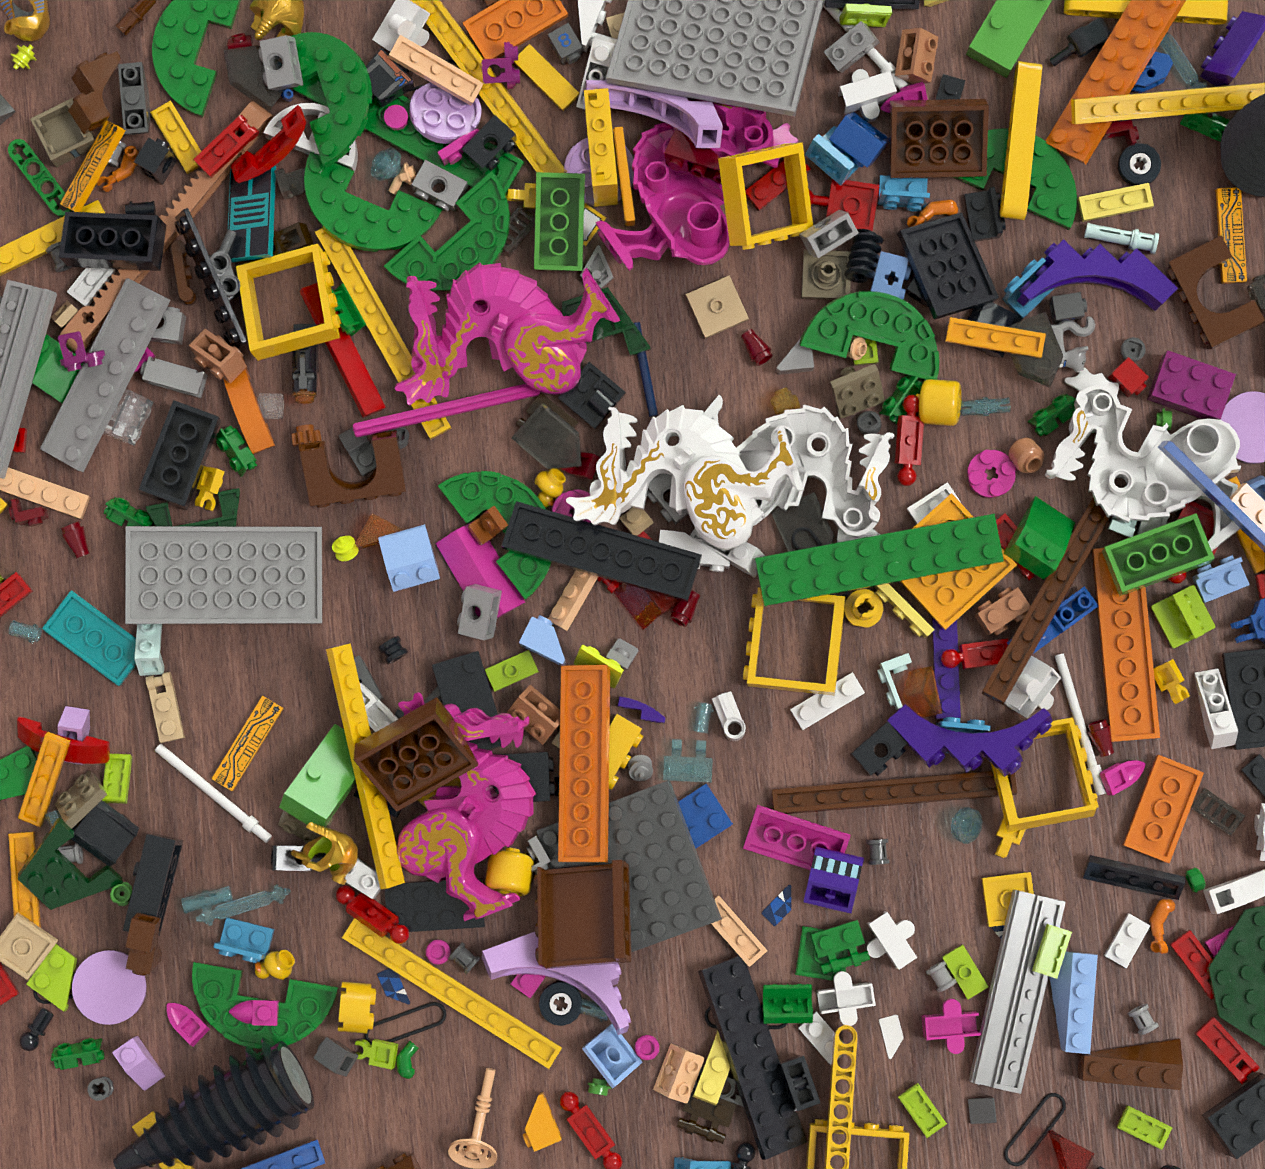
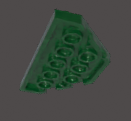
M1265 905L1243 909L1233 929L1229 931L1219 951L1207 966V972L1217 1016L1265 1047Z

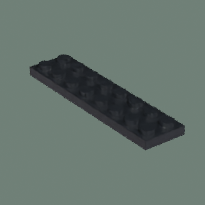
M518 501L515 503L502 543V549L685 602L689 600L702 559V554L598 524L593 525L591 522L584 520L575 521L573 517Z
M736 956L699 970L698 973L761 1159H769L807 1143L797 1111H794L791 1105L786 1085L778 1066L780 1061L769 1028L763 1022V1011L747 964L740 956Z

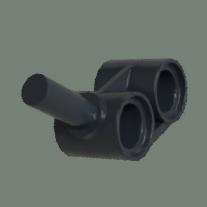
M1100 17L1088 25L1076 29L1066 37L1069 46L1049 59L1055 67L1072 54H1077L1079 58H1082L1095 48L1103 47L1111 34L1109 27L1103 18Z

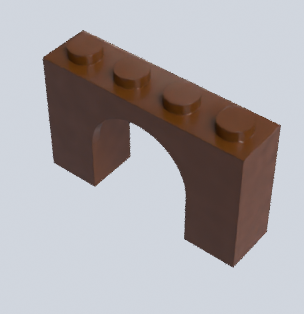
M1222 235L1169 262L1170 268L1167 269L1171 281H1177L1181 288L1177 292L1183 304L1188 302L1191 308L1188 314L1193 324H1199L1203 331L1199 333L1205 346L1210 345L1211 349L1265 323V319L1255 300L1227 313H1215L1206 309L1198 299L1197 285L1201 277L1208 271L1232 260V255Z
M397 430L384 431L372 435L376 468L371 476L360 482L343 481L332 472L325 441L301 444L300 456L310 506L316 505V507L322 508L335 502L348 504L354 502V499L374 500L380 495L388 494V496L394 497L401 495L402 492H406V480Z

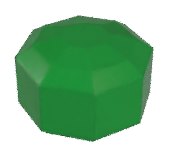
M1194 867L1185 871V877L1192 892L1205 889V879L1198 868Z

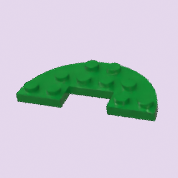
M173 0L164 10L155 28L152 57L159 81L165 91L179 106L203 118L217 76L215 70L196 65L208 25L212 23L232 29L241 0Z
M300 33L291 37H294L296 41L302 80L305 82L317 75L319 76L330 113L309 122L322 164L328 167L351 150L350 146L357 136H361L368 121L369 104H372L371 81L362 59L346 43L324 33Z
M1009 128L988 130L987 176L953 178L983 191L992 170L1004 175ZM1035 135L1030 187L1036 190L1030 200L1027 211L1070 230L1077 206V191L1073 175L1060 153L1048 145L1045 140Z
M312 152L309 154L304 176L305 193L309 208L313 216L322 225V228L333 238L347 246L370 252L403 248L419 234L421 236L425 235L434 226L442 213L441 208L399 190L389 211L351 195L346 191L354 176L353 170L337 163L325 167L319 155Z
M492 171L488 173L456 202L471 221L436 252L419 234L384 267L406 284L408 282L407 276H416L418 281L435 282L436 288L430 289L431 291L451 290L453 279L457 280L465 270L469 271L479 262L482 265L495 264L504 249L509 234L510 211L505 191Z
M859 291L831 301L811 319L799 342L800 346L846 358L852 336L856 335L896 346L890 370L926 380H937L939 351H937L935 335L930 325L915 307L888 293Z
M497 472L462 473L438 485L439 489L466 524H469L493 506L497 508L504 520L509 524L516 501L545 509L540 499L526 485ZM509 551L496 561L525 600L532 596L540 587L551 566V562Z
M193 962V990L205 1019L225 1038L239 1045L255 1049H262L261 1040L263 1037L273 1045L279 1041L290 1045L308 1036L329 1014L339 987L290 979L286 1002H279L278 1025H252L237 1020L229 1013V1010L239 1003L249 1000H267L238 995L243 970Z

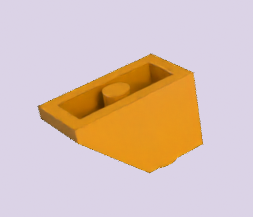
M544 1092L539 1093L525 1127L526 1133L523 1134L527 1147H532L534 1152L562 1140V1135Z

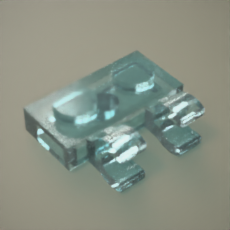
M672 739L671 756H664L663 780L712 783L713 758H706V741L696 740V757H681L682 739Z

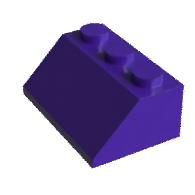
M1244 11L1237 18L1233 16L1226 26V29L1229 30L1225 37L1220 36L1213 46L1216 52L1212 57L1208 55L1202 63L1201 68L1204 71L1200 77L1216 87L1229 86L1265 31V16Z

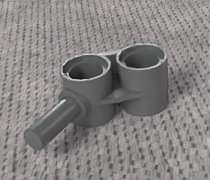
M229 229L225 234L220 249L210 256L212 264L213 259L216 258L223 262V269L215 268L221 284L223 281H228L233 287L232 292L225 291L228 299L240 290V281L233 273L231 259L228 255L236 232Z

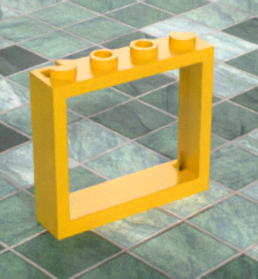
M608 88L584 90L594 207L618 205V184Z
M803 142L785 143L718 158L730 246H742L743 250L755 248V243L757 245H767L772 243L771 239H774V241L787 240L788 235L790 237L799 236L800 233L813 226ZM784 157L792 225L751 235L742 166Z
M319 244L236 266L237 276L240 281V294L249 349L257 361L340 338L338 328H340L341 321L338 314L335 313V307H338L335 294L331 290V286H334L332 274L328 272L327 268L330 265V260L328 259L327 251L323 252ZM314 262L325 324L264 340L254 278Z
M758 587L757 594L752 596L751 606L756 608L755 618L750 617L749 632H753L752 642L747 641L746 656H750L749 665L744 666L743 679L747 680V685L749 687L835 696L845 596L824 595L797 600L834 605L826 684L756 677L764 610L761 589Z
M1073 717L1053 721L1051 728L1043 735L1039 733L1034 739L1065 733L1084 807L1018 819L1008 776L1004 777L991 763L1007 832L1094 816L1096 808L1099 807L1098 797L1096 793H1092V773L1090 770H1086L1087 754L1085 748L1080 746L1081 731L1078 725H1075Z
M815 1119V1123H809L806 1169H814L817 1132L827 1133L828 1120ZM852 1122L851 1135L899 1139L897 1169H907L909 1132L903 1130L904 1126L889 1125V1129L879 1128V1124L864 1123V1127L854 1126L855 1122ZM841 1130L833 1132L835 1134H844Z

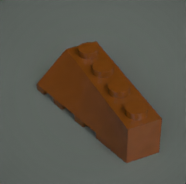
M1180 1038L1092 1051L1090 1054L1080 1053L1078 1078L1082 1081L1181 1090L1183 1059Z

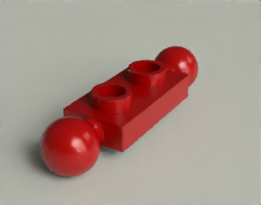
M908 395L903 400V409L907 412V416L898 415L895 464H903V468L899 470L897 478L899 483L904 486H910L916 481L917 475L915 470L912 469L913 465H921L924 423H922L920 417H916V413L919 412V398L916 395Z
M1008 639L961 644L959 646L960 653L954 649L945 650L941 655V662L947 668H955L962 662L963 670L996 666L1008 647Z
M348 885L340 886L337 889L336 899L339 903L346 905V912L378 936L383 938L389 932L390 939L396 944H403L408 940V928L398 924L399 917L376 900L371 899L362 892L355 896L354 889Z
M574 1092L563 1093L559 1101L560 1106L563 1110L572 1113L567 1118V1121L596 1160L602 1155L605 1169H620L622 1166L621 1156L610 1150L615 1146V1143L589 1106L585 1104L580 1108L578 1106L579 1098Z

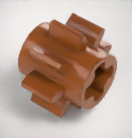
M312 424L297 426L296 433L291 434L292 445L294 447L298 446L300 452L301 444L321 441L320 431L314 430V425Z

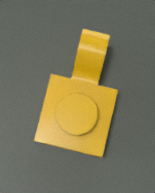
M525 183L524 190L508 189L507 200L524 201V208L536 209V184Z
M203 466L196 488L200 492L195 500V506L203 507L206 501L205 509L209 511L214 510L216 502L213 494H218L225 471Z
M1174 659L1153 668L1154 679L1161 692L1168 690L1174 704L1190 697L1188 690L1180 685L1185 679Z
M1003 817L995 835L1002 838L995 855L1006 858L1011 844L1019 845L1026 829L1007 832Z

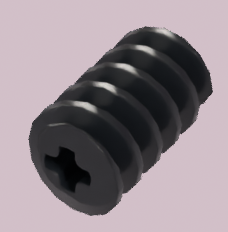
M857 229L859 234L853 237V244L848 257L849 261L847 262V269L844 275L852 282L864 283L867 279L875 277L873 270L877 269L878 265L876 262L880 258L877 253L881 252L882 248L880 245L883 244L884 239L868 229Z

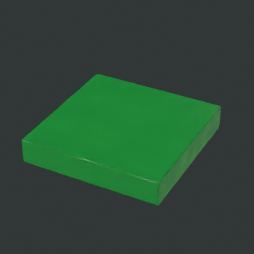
M802 926L795 975L833 981L835 974L830 972L823 975L821 965L829 963L828 956L817 957L811 934L825 929ZM849 949L835 953L837 960L848 957Z

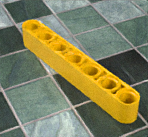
M1064 0V14L1120 19L1131 0ZM1186 0L1173 22L1209 25L1227 23L1228 0Z
M1018 61L1016 64L1000 205V217L1017 220H1025L1042 64Z
M849 1025L839 1027L833 1036L824 1169H833L830 1165V1160L835 1155H839L843 1159V1166L840 1169H849L857 1051V1032ZM842 1030H848L851 1033L852 1039L850 1043L844 1044L840 1041L839 1033ZM840 1055L849 1057L850 1065L848 1068L842 1069L838 1066L837 1059ZM838 1080H845L849 1088L845 1094L837 1092L835 1085ZM837 1105H843L846 1108L847 1114L845 1118L838 1119L835 1117L834 1108ZM836 1130H841L845 1134L844 1142L839 1145L835 1144L832 1140V1134Z

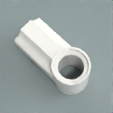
M732 692L723 693L712 698L726 738L731 741L742 739L745 735L746 727ZM732 723H737L741 726L742 731L738 735H731L728 732V726Z

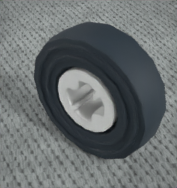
M1137 143L1123 150L1118 159L1120 176L1126 183L1132 186L1145 183L1150 184L1157 178L1161 170L1160 156L1148 144ZM1137 159H1139V162L1143 161L1145 163L1142 167L1143 170H1139V167L1138 169L1134 167Z
M566 982L551 983L543 990L540 996V1012L545 1020L553 1025L564 1026L571 1024L582 1011L583 1001L580 992L576 987ZM559 997H564L565 1003L568 1004L567 1008L564 1009L563 1007L562 1011L557 1010V1005L554 1004L556 998L559 1000Z

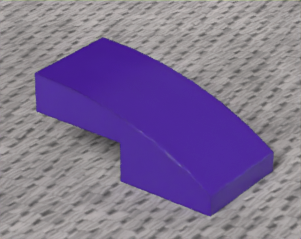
M619 696L618 707L641 710V720L665 724V717L652 707L639 701Z

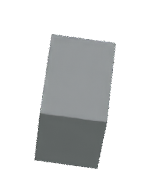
M799 339L778 365L775 372L781 375L813 371L812 349L800 346Z

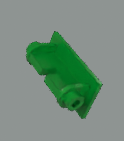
M1209 112L1184 115L1180 122L1181 125L1221 142L1223 131L1229 122L1228 118L1226 119L1215 113L1209 118L1207 117Z
M341 284L334 291L331 289L338 303V307H335V312L338 311L342 332L354 336L366 323L345 285Z
M911 375L902 377L896 385L897 389L884 401L883 409L879 414L890 417L889 420L897 424L898 415L907 414L903 409L905 397L920 394L922 383L917 380L918 377Z
M1067 394L1059 395L1053 399L1052 404L1047 408L1036 411L1033 414V418L1027 422L1037 427L1035 432L1039 437L1042 435L1046 436L1059 427L1055 418L1058 417L1060 422L1064 423L1073 416L1076 410L1074 406L1076 399Z
M231 425L224 430L222 428L219 430L215 437L216 444L222 452L226 453L231 468L238 472L240 477H243L247 469L250 471L258 466L256 464L257 459L248 446L242 450L238 448L245 444V441L236 428H233Z
M114 497L105 504L107 507L103 514L106 515L107 519L119 526H123L125 520L129 521L127 526H151L154 524L148 512L140 509L137 510L130 506V503L123 498Z
M88 1038L80 1043L60 1044L54 1047L51 1061H54L55 1068H60V1070L78 1067L77 1058H81L83 1066L100 1063L101 1060L105 1059L104 1051L100 1050L103 1040L102 1038Z

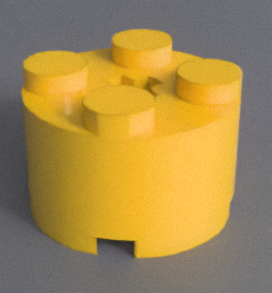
M342 982L341 987L346 988V991H341L338 1019L339 1022H343V1026L338 1025V1031L367 1033L368 1029L373 1030L374 1013L369 1012L370 1005H375L376 988H371V984Z

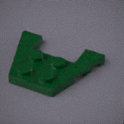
M608 287L601 289L620 318V321L612 322L605 318H600L594 326L592 341L585 343L589 344L623 333L630 356L651 350L648 342ZM583 295L562 302L563 316H570L576 312Z
M236 488L218 492L222 517L174 527H236L240 489ZM168 502L146 506V510L156 527H173Z
M60 817L56 819L50 832L46 833L38 849L32 853L18 873V880L50 910L123 883L122 877L111 866L107 865L87 878L58 850L60 846L74 837V831Z

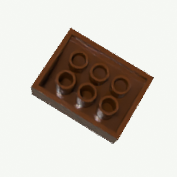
M986 99L890 101V177L987 176L989 105Z
M437 697L356 743L353 759L396 811L403 809L479 765L453 717Z

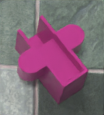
M949 998L943 1002V1014L922 1016L923 1038L926 1040L945 1039L948 1051L953 1054H959L965 1047L964 1037L981 1035L977 1031L976 1016H979V1013L976 1011L961 1012L960 1003L955 999Z

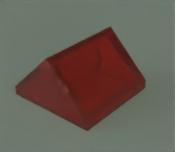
M622 584L614 591V594L643 630L680 601L626 584Z
M1054 1130L1048 1131L1060 1169L1088 1168L1095 1153Z

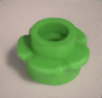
M1163 408L1162 413H1157L1156 426L1163 427L1167 423V430H1171L1172 411H1165V408Z
M123 882L111 888V900L119 906L127 905L131 899L132 886L127 882Z
M593 1078L592 1083H587L589 1085L588 1093L607 1096L608 1089H611V1086H607L606 1080Z

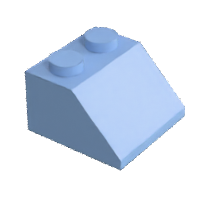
M425 524L378 537L393 592L440 579L438 565Z
M540 615L537 619L531 617L519 644L560 666H565L566 661L556 631L552 627V621Z

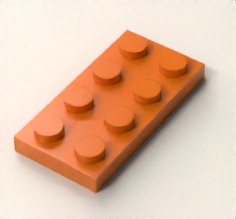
M499 0L462 23L484 59H495L505 55L504 42H510L513 46L518 47L567 18L568 12L560 0Z
M1156 755L1122 845L1170 864L1204 772L1161 755Z

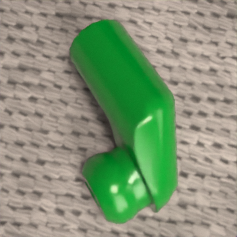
M411 1041L406 1044L396 1057L397 1072L406 1079L412 1078L415 1074L411 1058L419 1049Z

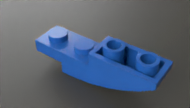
M1085 586L1061 603L1034 653L1098 607L1097 602Z

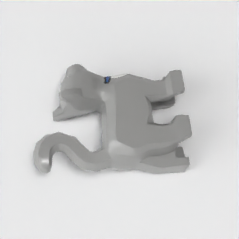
M1090 316L1086 317L1085 327H1080L1073 320H1064L1046 327L1033 326L1022 329L1046 334L1042 358H1032L1028 361V375H1034L1037 369L1056 370L1063 367H1069L1075 372L1083 371L1086 362L1085 353L1088 350V346L1076 347L1066 352L1064 349L1063 333L1066 330H1070L1076 336L1086 337L1095 329L1094 319Z

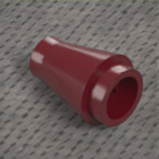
M753 329L741 335L752 363L755 362L757 366H760L772 358V349Z
M79 521L61 528L63 532L61 536L75 554L76 559L90 553L84 526L81 527Z
M692 590L688 602L680 600L671 609L670 612L672 614L669 618L676 624L686 627L688 623L692 622L700 595Z
M1106 719L1088 724L1089 730L1087 733L1099 751L1100 757L1113 754L1110 724H1107Z

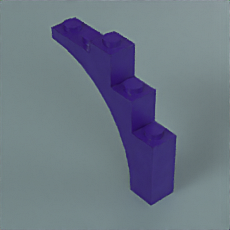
M1063 239L1058 245L1053 243L1044 252L1046 262L1035 274L1037 279L1033 283L1028 281L1019 290L1022 295L1017 299V302L1024 307L1037 296L1053 288L1075 283H1095L1123 290L1142 300L1151 309L1156 311L1178 288L1137 248L1131 254L1126 252L1119 260L1115 259L1101 244L1094 250L1090 247L1080 256Z
M906 704L887 720L929 768L933 764H939L945 758V753L948 752L966 772L970 769L978 768L982 764L983 758L986 757L1004 777L1009 773L1014 774L1021 767L1023 759L1019 751L1028 749L1032 745L1033 739L1039 733L1041 735L1046 733L1051 728V723L1053 722L1051 714L1043 708L1028 720L1013 727L995 732L972 734L951 731L936 726L917 715Z

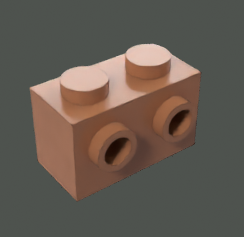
M922 28L902 30L895 76L911 84L920 82L931 83L938 36Z
M204 329L189 345L196 356L194 358L195 362L203 369L208 367L210 372L219 380L223 378L231 384L247 367L242 359L244 355L235 346L231 347L221 336H215L207 329Z
M1008 587L998 594L999 600L993 604L989 600L978 607L980 612L974 616L987 636L993 632L996 636L1008 629L1006 625L1008 622L1014 619L1017 623L1027 614L1026 611L1031 606L1018 587L1013 591Z
M531 685L516 699L507 712L512 717L518 716L523 721L529 716V725L524 729L542 745L560 726V709Z

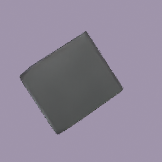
M992 1096L967 1099L970 1124L997 1123L995 1102Z

